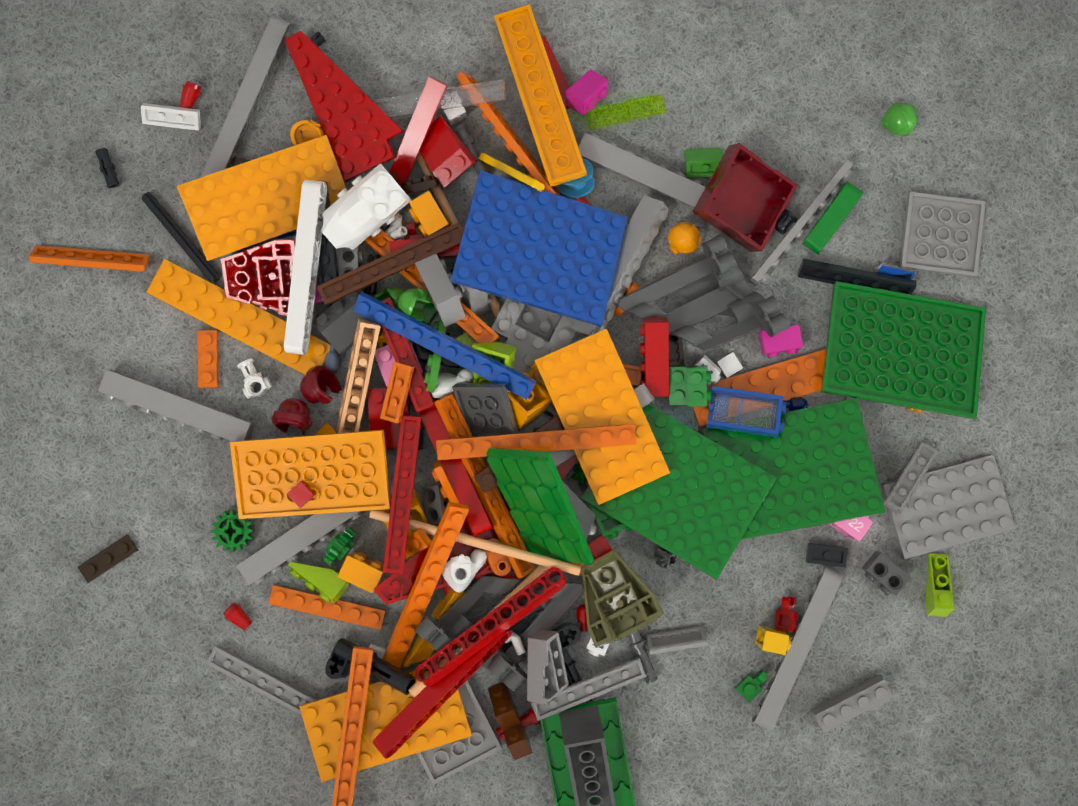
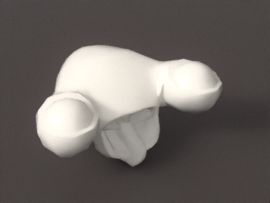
M426 363L425 370L429 372L430 366H427ZM440 365L437 385L434 392H430L431 396L441 399L454 394L452 387L456 383H471L474 379L473 372L463 369L457 376L448 372L440 373Z
M475 549L471 554V558L460 554L446 562L442 576L454 591L460 593L468 587L476 573L485 564L487 559L486 552L482 549Z

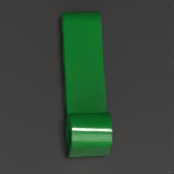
M845 181L840 191L836 193V197L802 244L818 255L859 201L863 192L848 181Z

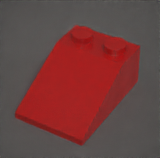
M439 116L432 122L420 154L431 172L445 188L473 166L477 160L442 116Z
M387 388L368 389L370 431L384 430L385 449H398L401 423L397 424L380 418ZM409 393L407 395L403 416H410Z

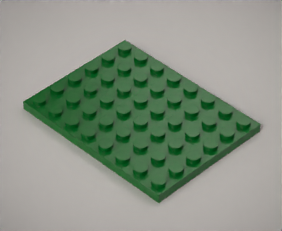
M835 281L833 284L821 392L976 419L986 308Z
M857 398L785 412V414H781L780 421H784L783 431L778 433L777 438L716 428L703 429L705 437L777 477L741 540L885 513ZM772 415L741 421V425L770 429Z
M648 404L642 410L670 473L600 505L597 504L590 486L587 487L581 499L717 580L777 477Z

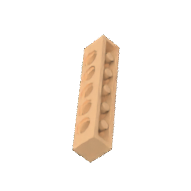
M358 318L336 426L337 433L359 432L380 331V325L372 320Z

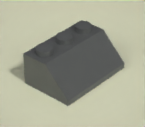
M362 289L339 299L313 321L319 331L340 355L353 346L358 318L370 320L353 311L358 295L363 292Z

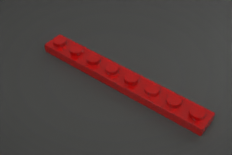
M402 416L383 573L404 575L421 417Z

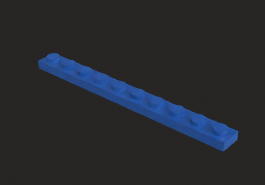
M363 292L358 295L353 310L356 313L495 384H505L507 390L526 400L530 397L536 380Z

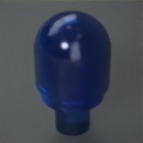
M803 397L783 400V402H786V408L789 411L808 408V402Z

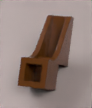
M504 682L488 688L495 717L503 730L507 747L514 760L533 753L509 688Z

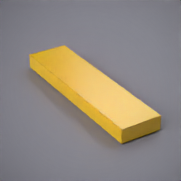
M481 153L478 158L540 192L545 188L544 184L485 153Z

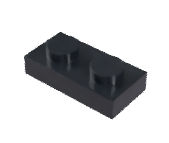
M808 543L806 562L846 567L848 548Z

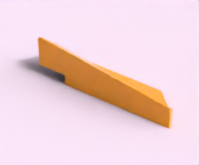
M450 588L444 599L441 598L431 616L436 619L442 617L466 591L458 593ZM418 636L403 661L404 667L407 668L411 664L427 660L434 651V648L429 642Z

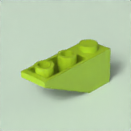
M928 554L925 599L927 616L947 617L954 610L948 554Z
M294 562L288 564L289 573L295 579L299 580L301 578L305 581L304 585L311 591H318L320 598L327 603L331 601L335 604L350 587L349 583L338 578V573L332 569Z

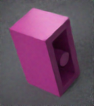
M590 69L566 90V105L585 115L601 99L607 96L609 91L608 79Z
M799 325L789 326V329L773 337H770L765 330L758 333L762 355L767 354L768 358L779 356V352L785 351L787 355L798 353V349L803 348Z

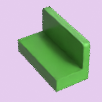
M722 148L684 150L686 178L712 176L724 155Z

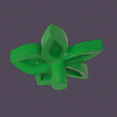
M574 465L576 473L570 479H578L579 486H582L586 477L582 468Z

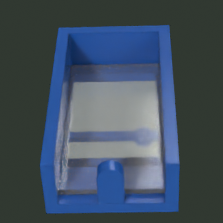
M713 386L706 428L777 438L778 433L783 431L784 421H780L781 414H785L786 402H783V396Z

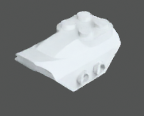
M381 163L363 178L361 175L351 182L354 186L349 190L344 188L338 193L339 199L321 214L324 219L321 232L336 249L346 247L354 250L370 235L372 237L376 236L381 231L380 227L384 223L390 224L396 218L395 214L411 201L410 197Z

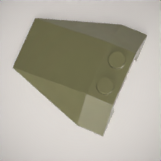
M615 550L594 560L591 565L581 567L587 626L595 648L621 640L654 623L664 614L656 595Z

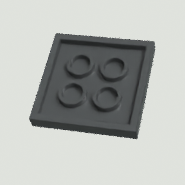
M456 383L452 387L457 404L473 437L519 433L505 384Z

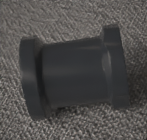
M786 209L783 210V214L778 218L775 229L782 235L786 233V229L792 223L797 221L795 215Z

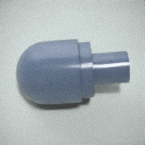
M330 345V352L326 353L324 365L332 372H335L340 367L341 357L340 354H337L336 349Z

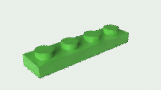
M440 317L439 321L435 320L434 329L445 334L447 326L444 327ZM434 352L432 355L429 354L427 366H430V371H426L424 383L427 384L426 391L434 392L441 362V356Z

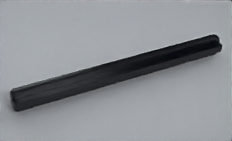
M147 192L143 194V202L212 284L217 282L220 278L218 273L152 193Z

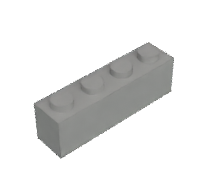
M877 675L811 709L810 712L818 728L825 733L893 698V695L885 680Z

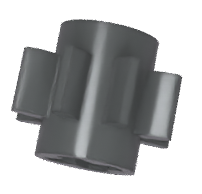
M660 546L654 552V557L657 559L655 563L660 567L668 569V567L674 566L678 560L677 556Z

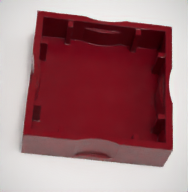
M740 143L729 145L692 212L750 252H761L775 228L778 217L788 205L798 185L778 170L766 165L760 157Z

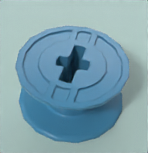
M582 158L587 176L557 185L559 192L563 196L581 198L593 190L595 184L593 166L587 159Z

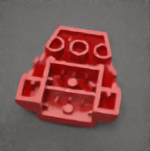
M276 239L222 258L221 264L226 297L246 304L253 303L261 306L262 309L267 310L269 308L278 311L280 315L287 316L296 240Z

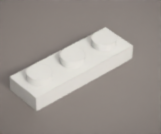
M147 103L141 105L142 124L198 131L201 129L200 110Z

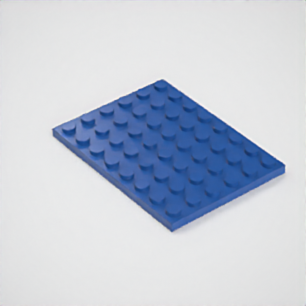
M480 170L450 282L601 327L604 321L627 217L544 190L540 192L531 186Z

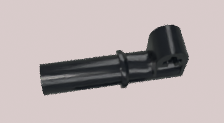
M566 622L550 631L558 633L561 631L565 635L566 642L564 643L559 635L564 663L574 683L581 681L582 678L575 666L576 661L571 658L567 648L579 641L581 632L576 625ZM568 629L573 631L571 637L567 636ZM567 675L568 683L571 685L572 683ZM590 699V700H588V701H586V702H583V703H581V704H585V703H588V702H592L593 700Z
M345 638L337 641L325 667L329 678L339 679L349 676L353 647L358 645ZM373 652L370 675L408 695L410 693L408 689L416 683V677L377 656L376 652Z

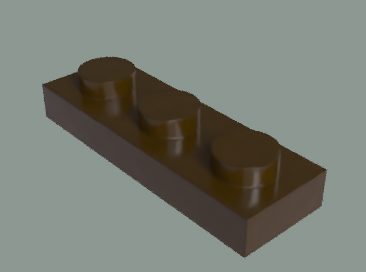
M125 535L78 566V569L87 583H90L139 550L130 536Z

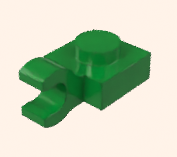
M763 669L753 678L747 674L735 686V689L748 702H751L763 690L760 684L765 682L769 676Z

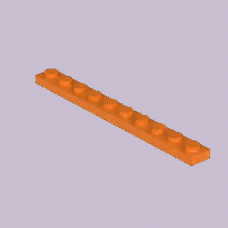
M381 229L376 236L372 237L370 235L364 241L383 257L390 254L389 241L394 240ZM416 265L399 272L415 288L426 290ZM461 302L466 318L455 322V324L476 343L496 342L499 339V335Z
M453 394L434 402L451 439L473 437ZM483 457L461 458L501 544L527 551L497 486L484 493L473 478L487 467ZM507 556L518 579L525 577L536 569L531 562Z
M635 424L436 440L438 460L485 457L489 448L547 452L636 444Z
M448 502L382 659L398 668H401L416 634L415 629L422 620L468 514L469 508L467 505Z
M353 647L332 806H353L373 660V648Z

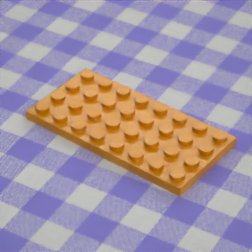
M327 135L178 185L177 189L206 259L209 261L296 230L304 180L328 182L330 206L339 199L337 194L346 186Z
M607 329L534 360L565 430L635 424L636 444L573 449L598 505L670 473Z
M384 430L230 442L239 519L391 508ZM303 480L316 495L302 508H299L287 493Z
M415 670L407 672L415 676ZM382 681L370 683L357 771L472 736L459 689L395 754L385 759L374 746L373 740L415 697L410 693L405 695ZM347 691L299 706L321 783L336 778Z

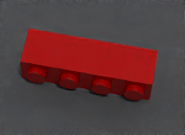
M666 317L643 318V324H640L639 329L640 336H643V343H640V355H643V361H640V372L644 373V380H640V385L644 383L653 397L669 396V322Z

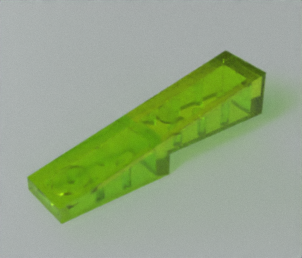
M661 94L628 99L624 103L594 107L586 113L589 130H595L665 114L666 110Z

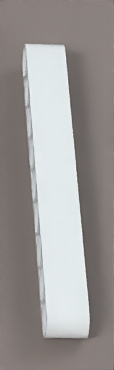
M304 180L302 184L284 339V350L286 353L306 355L309 350L322 240L321 230L324 220L321 214L325 211L327 184L324 181Z

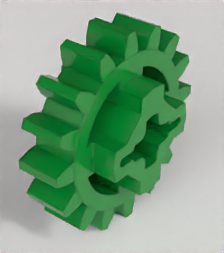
M230 510L229 513L224 511L222 512L223 517L220 515L216 517L218 522L212 523L215 529L211 530V533L216 535L212 540L219 541L216 545L217 547L223 545V551L230 548L231 552H235L236 548L238 550L243 549L242 544L244 546L249 545L247 539H253L250 532L255 531V529L250 528L253 521L248 522L247 519H239L238 512L235 513V510ZM227 520V524L224 527H221L224 521ZM238 520L242 522L244 527L238 523ZM229 529H236V533L229 532ZM241 534H244V536H243V538L241 539V541H239V542L237 543L238 537H239Z
M351 527L344 533L339 532L325 550L328 553L323 561L329 566L335 563L336 560L341 562L355 545L353 539L357 532Z

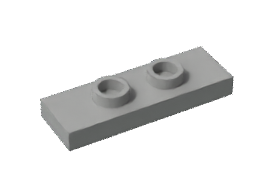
M703 626L646 635L650 655L707 646Z

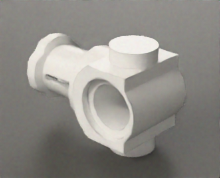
M253 358L237 365L245 377L243 380L245 383L243 392L247 399L264 396L272 387L268 377L263 378L261 372L257 373L253 365ZM256 383L261 384V390L258 393L254 391Z

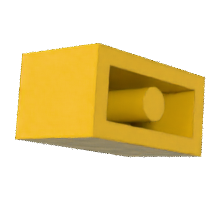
M759 625L755 645L763 651L786 655V650L789 651L791 646V639L782 630Z

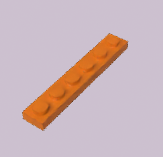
M35 245L28 256L30 263L145 272L150 262L149 254Z
M275 584L272 586L268 603L379 630L382 629L386 613L384 609L340 599L335 604L331 601L327 603L318 594Z

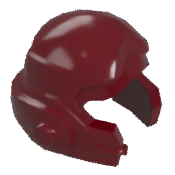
M320 365L310 368L300 383L302 396L311 404L318 402L328 404L332 402L333 398L326 394V386L330 388L332 393L337 394L342 389L335 374L328 368Z
M286 399L280 404L279 409L274 411L272 423L284 433H287L289 424L302 430L301 436H305L307 430L312 426L310 409L301 399Z

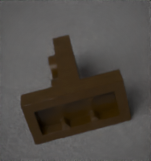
M390 172L389 174L400 186L397 172ZM431 175L421 177V181L413 182V180L404 181L400 187L406 194L437 187L439 183L436 177L432 178ZM406 205L398 212L405 211Z

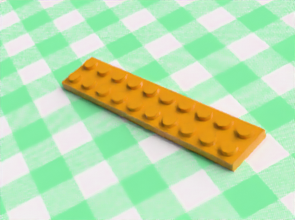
M530 4L494 15L550 187L587 176Z
M166 259L163 260L147 290V293L305 375L314 366H324L326 353L330 352V344L310 335L309 350L306 355L286 353L284 350L286 321L251 303L246 304L226 297L224 289Z

